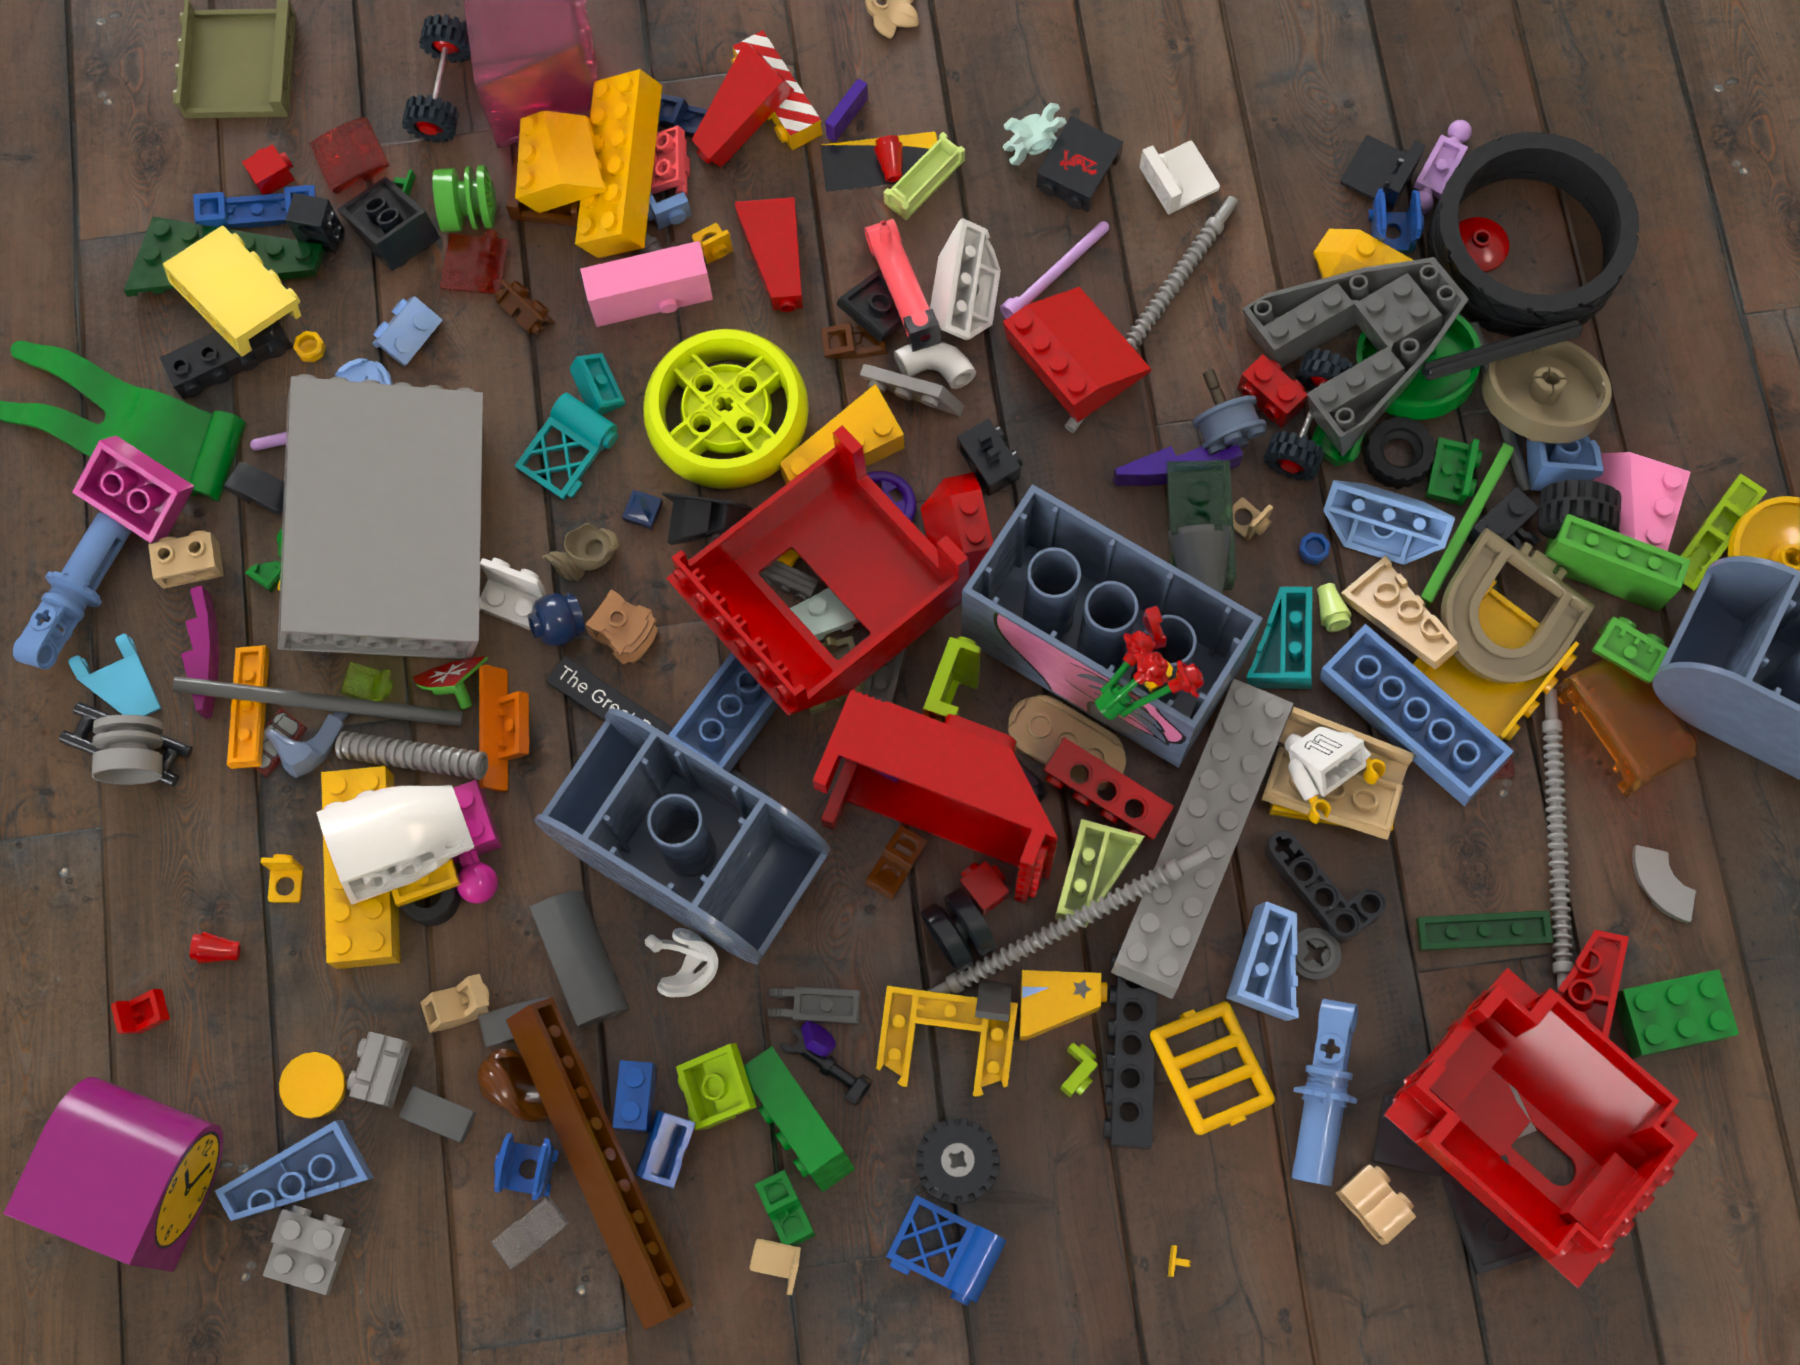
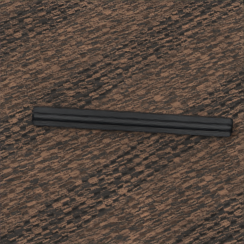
M1570 320L1425 362L1421 373L1426 380L1430 381L1577 338L1581 335L1583 327L1579 324L1578 320Z

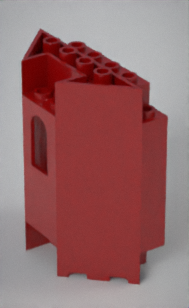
M1507 967L1487 991L1484 990L1468 1006L1465 1013L1446 1028L1449 1032L1419 1068L1406 1076L1403 1081L1405 1083L1404 1086L1398 1090L1392 1100L1393 1104L1384 1115L1579 1289L1599 1262L1603 1264L1614 1253L1615 1248L1612 1245L1619 1236L1621 1238L1625 1237L1635 1225L1632 1219L1638 1211L1644 1212L1653 1203L1655 1197L1652 1194L1658 1186L1663 1187L1670 1181L1675 1174L1672 1168L1698 1136V1133L1673 1111L1680 1100L1551 988L1538 995ZM1509 1084L1518 1091L1529 1118L1516 1101ZM1530 1122L1572 1161L1575 1172L1569 1184L1565 1186L1553 1184L1511 1147ZM1506 1155L1510 1166L1500 1156Z

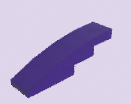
M1237 444L1212 455H1209L1207 449H1203L1201 446L1176 456L1170 446L1114 470L1113 482L1118 486H1153L1204 478L1240 466L1243 453Z

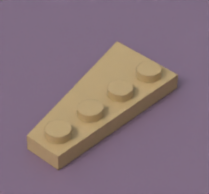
M1386 555L1341 592L1345 603L1435 670L1458 651L1457 641L1435 615H1431L1425 607V602L1408 587L1406 579L1401 573L1398 574L1394 570L1392 562Z

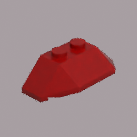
M974 472L944 478L920 508L926 538L937 548V543L947 535L968 557L969 580L993 545L982 491Z

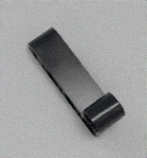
M1276 832L1266 844L1265 856L1322 929L1328 931L1339 943L1352 939L1385 911L1386 899L1381 892L1375 889H1366L1348 902L1297 838L1290 832ZM1283 844H1285L1287 846V850L1285 852L1280 851L1278 853L1275 850L1277 845L1282 846ZM1296 856V859L1288 867L1286 865L1287 861ZM1294 868H1305L1309 873V880H1299L1294 874ZM1315 894H1326L1330 899V906H1320L1315 900ZM1363 899L1371 900L1376 906V912L1367 913L1364 911L1361 901ZM1336 919H1346L1351 925L1350 932L1344 933L1338 930Z

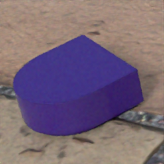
M807 1020L801 1026L807 1050L826 1057L836 1047L833 1036L820 1025Z

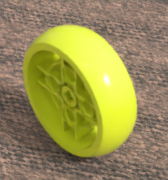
M716 329L702 332L685 339L672 348L656 366L649 379L643 407L647 436L662 461L682 478L701 486L716 489H736L750 486L765 480L781 469L780 462L799 447L805 433L809 413V401L804 381L789 356L771 341L757 334L737 329ZM727 360L750 363L746 368L733 364L707 366V364ZM679 384L685 390L680 407L682 423L669 432L666 424V407L671 394ZM703 385L712 386L711 390L707 392L699 391ZM746 386H754L756 388L751 393L742 391ZM782 386L787 400V412L781 427L774 434L767 427L772 412L770 395ZM701 425L710 426L706 432L696 431ZM744 426L754 428L750 433L744 434L739 432ZM706 450L720 454H732L744 450L747 454L732 459H711L700 456Z

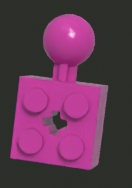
M476 780L454 787L453 790L469 830L474 849L453 857L454 864L460 862L462 867L458 874L461 885L456 886L459 895L467 902L480 904L494 896L498 888V877L489 865L480 862L479 855L498 849L502 845L484 790L480 788Z

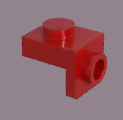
M152 989L130 1001H116L111 1004L118 1034H142L170 1020L162 989Z

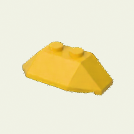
M1329 229L1313 252L1322 279L1364 267L1412 261L1411 258L1378 241L1364 231L1357 229Z

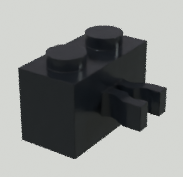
M989 418L958 435L957 449L972 472L975 473L976 478L987 495L991 496L1019 480L1023 464L1015 450L1010 451L1005 444L1006 437L1002 429L998 425L994 427Z
M1516 487L1472 528L1466 541L1473 546L1481 532L1488 528L1518 550L1522 547L1520 542H1527L1535 547L1540 540L1534 534L1524 531L1523 528L1532 520L1539 507Z

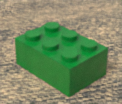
M1719 969L1623 989L1618 992L1615 1008L1627 1049L1632 1059L1727 1040L1739 1035Z

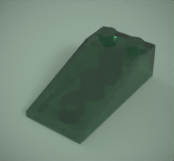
M1230 460L1167 461L1168 531L1172 530L1177 535L1178 528L1184 526L1214 524V530L1223 531V525L1231 526L1232 537L1223 590H1232L1237 575ZM1168 542V563L1176 567Z

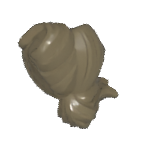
M585 523L566 534L564 539L565 552L551 551L549 554L542 556V558L553 565L560 577L569 581H578L584 576L586 570H595L605 565L613 554L619 550L620 544L617 535L613 531L604 528L597 529L590 523Z

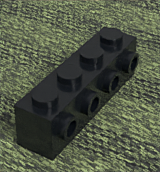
M279 319L249 339L252 351L243 357L215 331L161 356L160 360L174 389L184 399L197 396L203 389L214 384L224 383L231 376L242 371L252 370L259 363L269 358L280 357L286 350L293 348V345Z

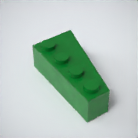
M772 1046L744 1065L753 1096L757 1095L763 1104L757 1109L768 1125L775 1122L780 1131L775 1136L786 1151L791 1148L794 1150L798 1158L793 1162L804 1178L810 1174L823 1193L855 1170L842 1147Z

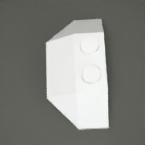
M962 218L957 223L938 256L930 309H933L941 330L964 340H969L993 324L1001 270L995 251L988 240L990 238L988 230Z

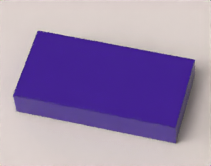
M861 79L856 80L825 121L826 135L830 140L837 141L868 100L866 82Z

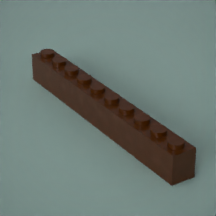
M551 997L528 1005L506 1019V1022L642 1326L646 1330L692 1307V1302L554 998Z

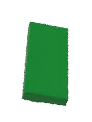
M409 169L406 179L394 177L393 183L397 187H402V191L409 196L416 175L412 169Z

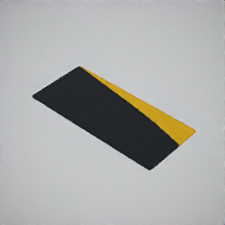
M936 132L898 136L899 142L903 143L902 176L937 142ZM878 138L821 145L827 192L892 185L898 182L885 181L884 173L874 151L875 141Z

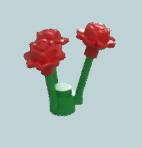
M1139 630L1133 635L1125 633L1123 637L1127 643L1128 652L1123 657L1124 662L1110 681L1100 689L1102 694L1095 699V704L1099 711L1111 721L1118 715L1125 718L1132 711L1170 692L1174 694L1183 690L1186 693L1191 692L1192 696L1198 698V689L1204 684L1203 675L1194 663L1186 665L1179 660L1177 661L1178 670L1176 678L1169 681L1166 674L1169 666L1168 662L1162 657V654L1153 652L1156 646L1153 639ZM1137 663L1138 671L1133 675L1134 679L1123 688L1120 685L1115 687L1128 668ZM1148 681L1154 682L1161 687L1164 683H1168L1167 686L1128 704L1131 701L1128 693L1137 685H1143Z

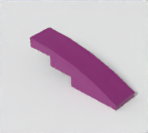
M201 585L190 589L197 618L185 621L193 650L181 653V657L188 678L218 681L219 643L217 621L211 594ZM192 694L196 711L205 719L212 718L216 697Z

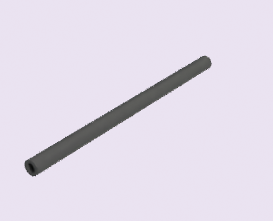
M180 676L174 677L172 685L173 692L456 727H461L463 722V711Z

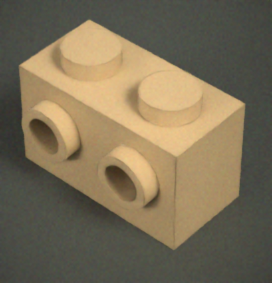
M194 531L186 537H165L157 543L148 544L153 579L163 589L224 576L220 544L211 532Z

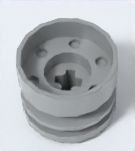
M111 715L94 720L93 733L96 735L93 736L92 745L103 750L97 751L92 755V778L104 783L121 785L146 784L160 780L162 778L163 755L152 750L162 747L163 738L159 735L163 732V722L141 715Z

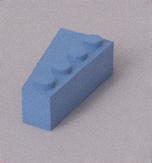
M336 1120L217 1189L215 1193L230 1221L367 1181L373 1179L374 1176L343 1120Z

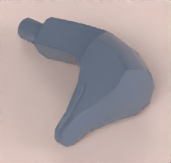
M334 712L332 715L328 714L319 732L306 742L289 739L273 729H269L266 736L274 745L283 768L289 775L298 778L313 771L325 761L333 749L337 737L343 730V721L350 713Z

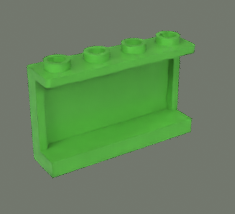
M1570 514L1565 516L1559 534L1555 539L1548 540L1543 552L1545 556L1557 563L1553 570L1554 573L1559 567L1567 570L1565 575L1567 578L1659 612L1681 589L1691 562L1687 558Z

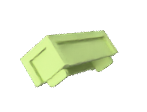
M942 132L939 135V140L891 189L887 188L884 191V204L904 220H907L965 161V149L962 146L957 147L947 139V134Z

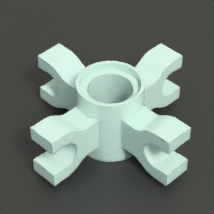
M1048 104L1041 116L1039 114H1032L1022 120L1010 118L1004 124L1006 130H1011L1015 134L1003 145L1005 151L1012 152L1015 150V155L1009 159L1012 165L1019 166L1025 160L1027 153L1036 155L1048 148L1052 149L1058 139L1054 136V133L1067 123L1065 118L1062 117L1054 119L1055 112L1060 109L1058 104Z

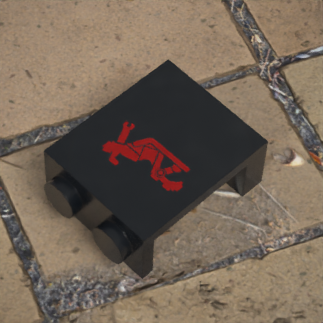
M1070 117L1037 172L1036 187L1047 196H1056L1066 201L1074 209H1082L1089 212L1092 205V197L1111 164L1117 165L1121 158L1123 141L1076 118Z

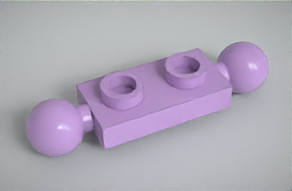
M1465 120L1454 121L1448 128V137L1444 135L1439 137L1415 182L1414 188L1420 190L1418 192L1420 193L1422 215L1432 210L1434 206L1433 197L1440 199L1447 181L1462 161L1468 149L1462 143L1470 139L1472 128Z

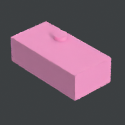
M700 241L580 269L596 327L659 312L671 313L680 307L713 300Z

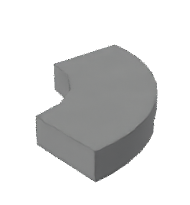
M1640 845L1633 846L1632 863L1635 877L1639 886L1643 888L1646 895L1652 901V904L1665 915L1686 924L1690 923L1696 890L1684 886L1674 876L1669 865L1668 852Z

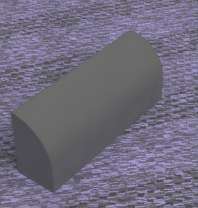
M570 891L530 906L576 1026L582 1031L630 1010L583 892Z

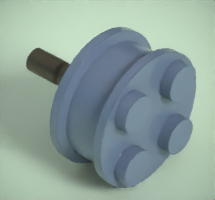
M1214 369L1202 374L1208 390L1211 391L1210 395L1215 406L1198 415L1192 421L1194 429L1200 430L1204 440L1202 447L1207 449L1209 455L1237 444L1240 449H1243L1249 445V439L1260 437L1266 433L1267 424L1265 420L1259 419L1254 407L1257 404L1255 396H1242L1226 401Z

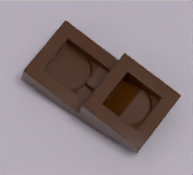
M851 323L821 328L825 358L848 359L888 354L886 339L880 343L861 326L852 327Z
M900 825L885 847L883 855L867 877L865 885L893 901L928 841Z

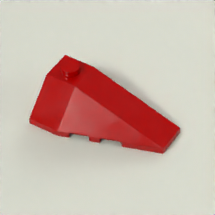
M1594 930L1576 959L1571 971L1558 988L1557 994L1609 1038L1629 937Z

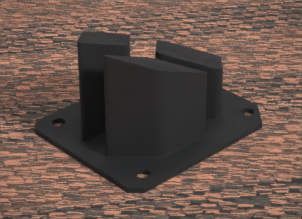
M662 492L663 496L673 501L667 543H670V545L688 543L712 537L715 533H724L744 518L747 511H752L749 505L735 501Z

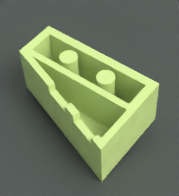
M1081 819L1055 919L1062 918L1064 920L1067 913L1074 915L1075 909L1081 911L1083 905L1091 906L1090 902L1092 900L1098 902L1100 896L1106 898L1107 893L1111 891L1141 846L1145 836Z

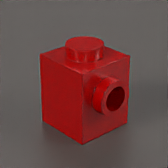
M273 144L257 150L253 156L242 161L262 195L272 194L295 181L290 172V169L294 167L286 153L282 152L279 154Z
M986 861L980 865L975 862L961 873L963 878L960 879L959 886L978 908L982 916H985L1009 897V890L1003 883L1006 881V878L996 865L990 867Z

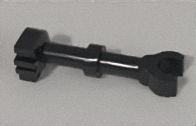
M792 1028L791 1032L798 1037V1043L796 1046L790 1047L782 1042L783 1050L792 1055L800 1054L818 1066L820 1073L826 1077L830 1075L848 1087L849 1090L844 1098L855 1106L859 1105L872 1085L873 1080L864 1074L855 1077L837 1064L838 1060L832 1056H819L807 1050L802 1032Z

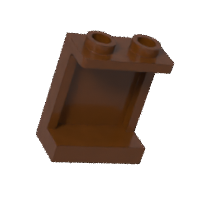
M515 153L506 202L510 219L577 226L580 200L538 213L515 199L518 153Z

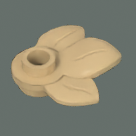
M865 0L867 12L873 17L874 27L887 38L891 39L894 36L896 27L911 28L917 27L919 24L918 14L914 7L910 5L914 0H880L885 5H879L876 0Z

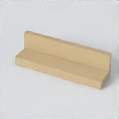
M1292 708L1277 745L1285 748L1286 739L1291 734L1304 737L1317 727H1325L1337 732H1350L1357 738L1364 740V746L1371 753L1370 758L1372 760L1378 759L1385 763L1386 772L1381 779L1402 785L1407 768L1415 756L1414 753L1302 709Z

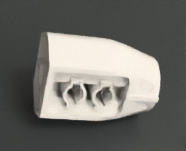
M452 785L397 786L377 791L368 790L358 794L355 799L343 803L333 802L325 806L324 810L316 812L339 880L351 905L416 882L446 864L453 857L474 849Z

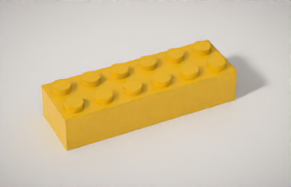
M641 69L594 81L590 122L597 145L594 149L596 158L601 161L603 170L600 173L602 180L607 184L608 191L580 200L575 245L597 258L643 249L645 247L662 84Z
M386 766L321 772L322 810L330 803H343L355 799L358 794L364 791H377L394 787V775ZM323 835L326 963L335 969L401 963L399 907L395 905L392 891L351 905L339 880Z

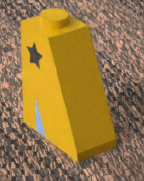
M1022 970L1019 1040H1029L1099 1011L1101 1002H1107V982H1101V973Z

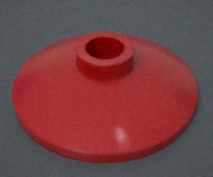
M1471 217L1458 223L1460 235L1467 252L1484 272L1492 271L1505 261L1509 252V239L1505 230L1498 223L1484 217ZM1477 237L1483 238L1486 242H1479Z

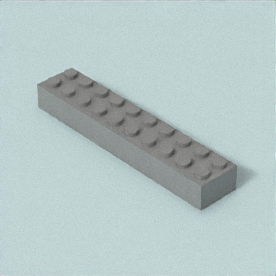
M1233 679L1153 871H1158V866L1165 867L1166 861L1172 858L1178 860L1205 845L1209 847L1213 857L1184 872L1183 877L1177 880L1171 878L1169 879V884L1161 883L1160 889L1153 887L1152 893L1144 892V897L1140 901L1111 973L1172 999L1174 997L1294 703Z

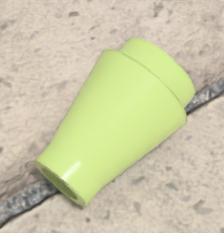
M1327 583L1317 588L1321 625L1325 626L1328 632H1337L1347 628L1351 624L1350 618L1352 614L1336 590L1335 584Z

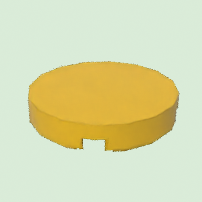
M318 1052L304 1053L291 1060L283 1070L279 1081V1094L284 1106L294 1115L307 1119H317L334 1112L343 1101L347 1090V1081L341 1064L331 1056Z

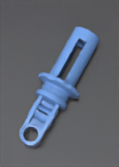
M97 513L62 572L49 571L45 575L51 588L43 594L42 602L32 614L28 625L14 644L13 656L16 661L41 669H49L55 664L60 651L71 637L77 623L82 621L85 616L84 611L86 607H100L102 600L96 593V590L129 537L131 530L105 513Z
M1329 999L1322 1000L1313 1065H1306L1305 1072H1308L1306 1086L1294 1087L1293 1092L1302 1093L1303 1097L1301 1098L1304 1100L1291 1177L1293 1179L1332 1186L1343 1110L1348 1107L1346 1106L1347 1102L1357 1104L1358 1101L1357 1098L1347 1094L1349 1080L1352 1081L1353 1074L1348 1072L1347 1069L1353 1033L1358 1017L1357 1004ZM1333 1041H1335V1045L1340 1047L1339 1054L1334 1053L1331 1059V1054L1326 1052V1046H1332Z

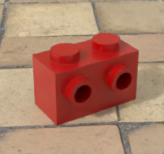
M1264 354L1242 373L1237 388L1243 396H1255L1257 400L1256 406L1281 428L1303 409L1307 398L1304 386L1299 381L1290 379L1283 372L1278 362L1273 359L1269 360Z

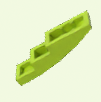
M1741 473L1737 476L1680 555L1691 560L1683 582L1684 585L1693 591L1696 590L1707 568L1717 561L1728 547L1731 533L1738 520L1749 509L1759 503L1767 490Z

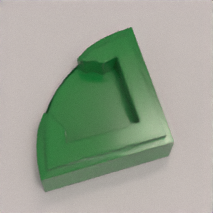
M273 561L255 564L245 574L272 593L280 580L281 562Z

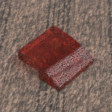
M366 117L342 124L309 143L330 190L336 194H339L360 178L366 182L390 166Z

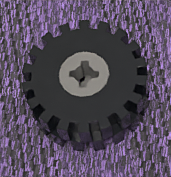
M948 1118L944 1122H938L933 1125V1128L929 1131L927 1130L923 1135V1139L919 1142L916 1155L917 1174L923 1187L926 1188L930 1195L941 1200V1202L955 1205L970 1204L988 1193L996 1181L1000 1165L998 1146L994 1142L991 1133L981 1127V1124L976 1121L971 1122L967 1118Z

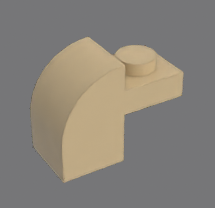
M480 974L468 976L456 987L431 992L420 1002L429 1033L460 1026L478 1019L479 1015L489 1012L487 1007L489 1006V991L482 982Z

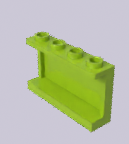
M961 636L958 639L949 637L923 707V715L943 723L948 714L959 716V707L951 705L958 685L962 684L977 689L979 684L981 647L976 646L977 643Z

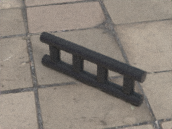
M78 702L74 707L73 713L82 716L75 732L70 733L64 730L59 737V741L93 755V753L103 749L96 748L92 745V741L86 739L94 720L111 716V714ZM161 734L159 735L163 738L161 748L166 749V752L163 756L162 778L158 781L174 787L178 782L179 775L170 771L178 755L188 758L192 753L193 747Z

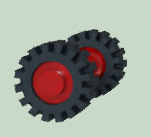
M435 14L434 17L429 15L427 19H424L419 41L420 48L424 49L426 54L432 53L431 57L434 59L440 57L433 96L427 95V98H425L423 95H418L417 97L411 96L410 99H407L402 120V127L407 129V133L415 134L414 137L418 139L423 137L424 141L427 142L431 139L434 143H439V140L443 143L453 140L459 118L457 108L451 106V103L448 101L442 102L443 99L438 97L446 59L450 60L451 63H456V60L460 63L464 62V60L468 61L472 55L476 36L474 28L468 26V22L465 20L460 22L458 17L452 19L447 14H444V17H441L440 14Z
M1311 349L1308 353H1305L1296 376L1298 378L1297 381L1302 383L1304 388H1310L1309 391H1312L1352 368L1355 364L1348 363L1349 359L1346 357L1340 358L1341 354H1331L1330 350L1322 352L1321 349H1315V351ZM1310 411L1307 414L1299 436L1294 432L1291 435L1287 431H1282V434L1276 432L1272 435L1263 457L1265 464L1269 465L1271 470L1276 469V473L1280 475L1286 474V477L1290 479L1295 477L1298 481L1302 479L1305 481L1314 480L1325 455V451H1322L1323 448L1320 445H1316L1317 442L1307 440L1306 434L1313 419Z

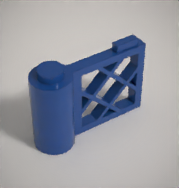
M916 1195L886 1257L892 1260L890 1267L907 1276L913 1270L952 1290L950 1298L969 1306L970 1301L978 1302L1007 1240ZM920 1206L933 1212L936 1221L935 1225L918 1230L914 1218ZM938 1214L949 1220L940 1223ZM957 1223L967 1228L960 1242L948 1246L942 1227ZM911 1224H912V1228H913V1231H914V1232H913V1233H910V1234H907V1232H908V1230H909V1228H910V1226H911ZM938 1229L944 1247L925 1253L920 1235ZM916 1237L921 1252L920 1256L907 1260L897 1255L903 1241ZM956 1248H957V1250H956V1252H955V1254H954V1256H953V1259H952L950 1250H953V1249H956ZM946 1252L950 1265L942 1278L931 1272L927 1258ZM923 1260L925 1268L915 1263Z

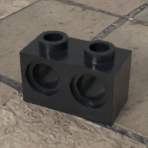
M293 193L286 222L298 241L322 244L325 252L336 254L338 244L343 242L345 229L329 199Z

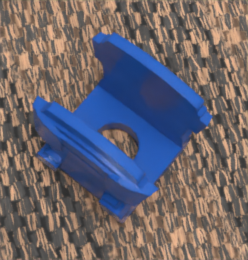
M1378 189L1373 201V209H1368V222H1371V236L1402 254L1413 253L1416 242L1419 241L1424 230V216L1421 210L1420 193L1417 190H1413L1407 212H1386L1385 192H1383V189ZM1389 226L1397 228L1400 236L1396 239H1389L1386 237V228Z
M507 1133L494 1163V1191L500 1193L503 1189L529 1193L532 1194V1200L540 1199L543 1196L549 1197L552 1186L550 1184L554 1162H557L559 1150H554V1145L547 1138H545L542 1147L516 1143L513 1141V1134ZM527 1160H535L537 1162L535 1177L532 1179H525L520 1172L522 1164Z

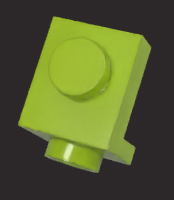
M1072 1043L1067 1049V1052L1081 1063L1060 1088L1070 1098L1075 1092L1080 1096L1093 1082L1089 1076L1098 1066L1094 1061L1096 1055L1084 1044L1078 1047L1075 1043Z

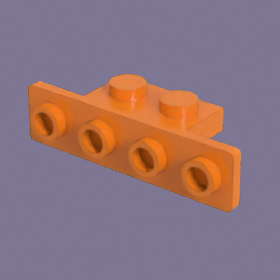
M485 664L479 667V751L487 754L488 770L484 778L479 780V786L482 789L505 792L508 790V761L529 755V693L517 691L508 694V671Z

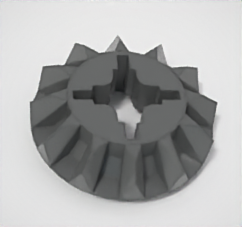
M1307 928L1297 934L1296 971L1302 978L1315 981L1332 975L1339 967L1341 961V948L1336 938L1321 928ZM1308 945L1314 950L1326 948L1319 956L1320 963H1317L1314 959L1304 962L1303 959L1309 953Z

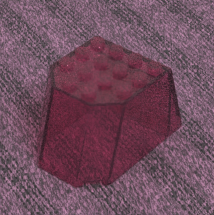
M464 0L475 88L497 148H503L519 141L520 119L543 110L579 115L591 109L594 81H598L599 76H597L596 68H598L592 44L594 43L592 28L589 24L587 9H585L584 2L586 0Z

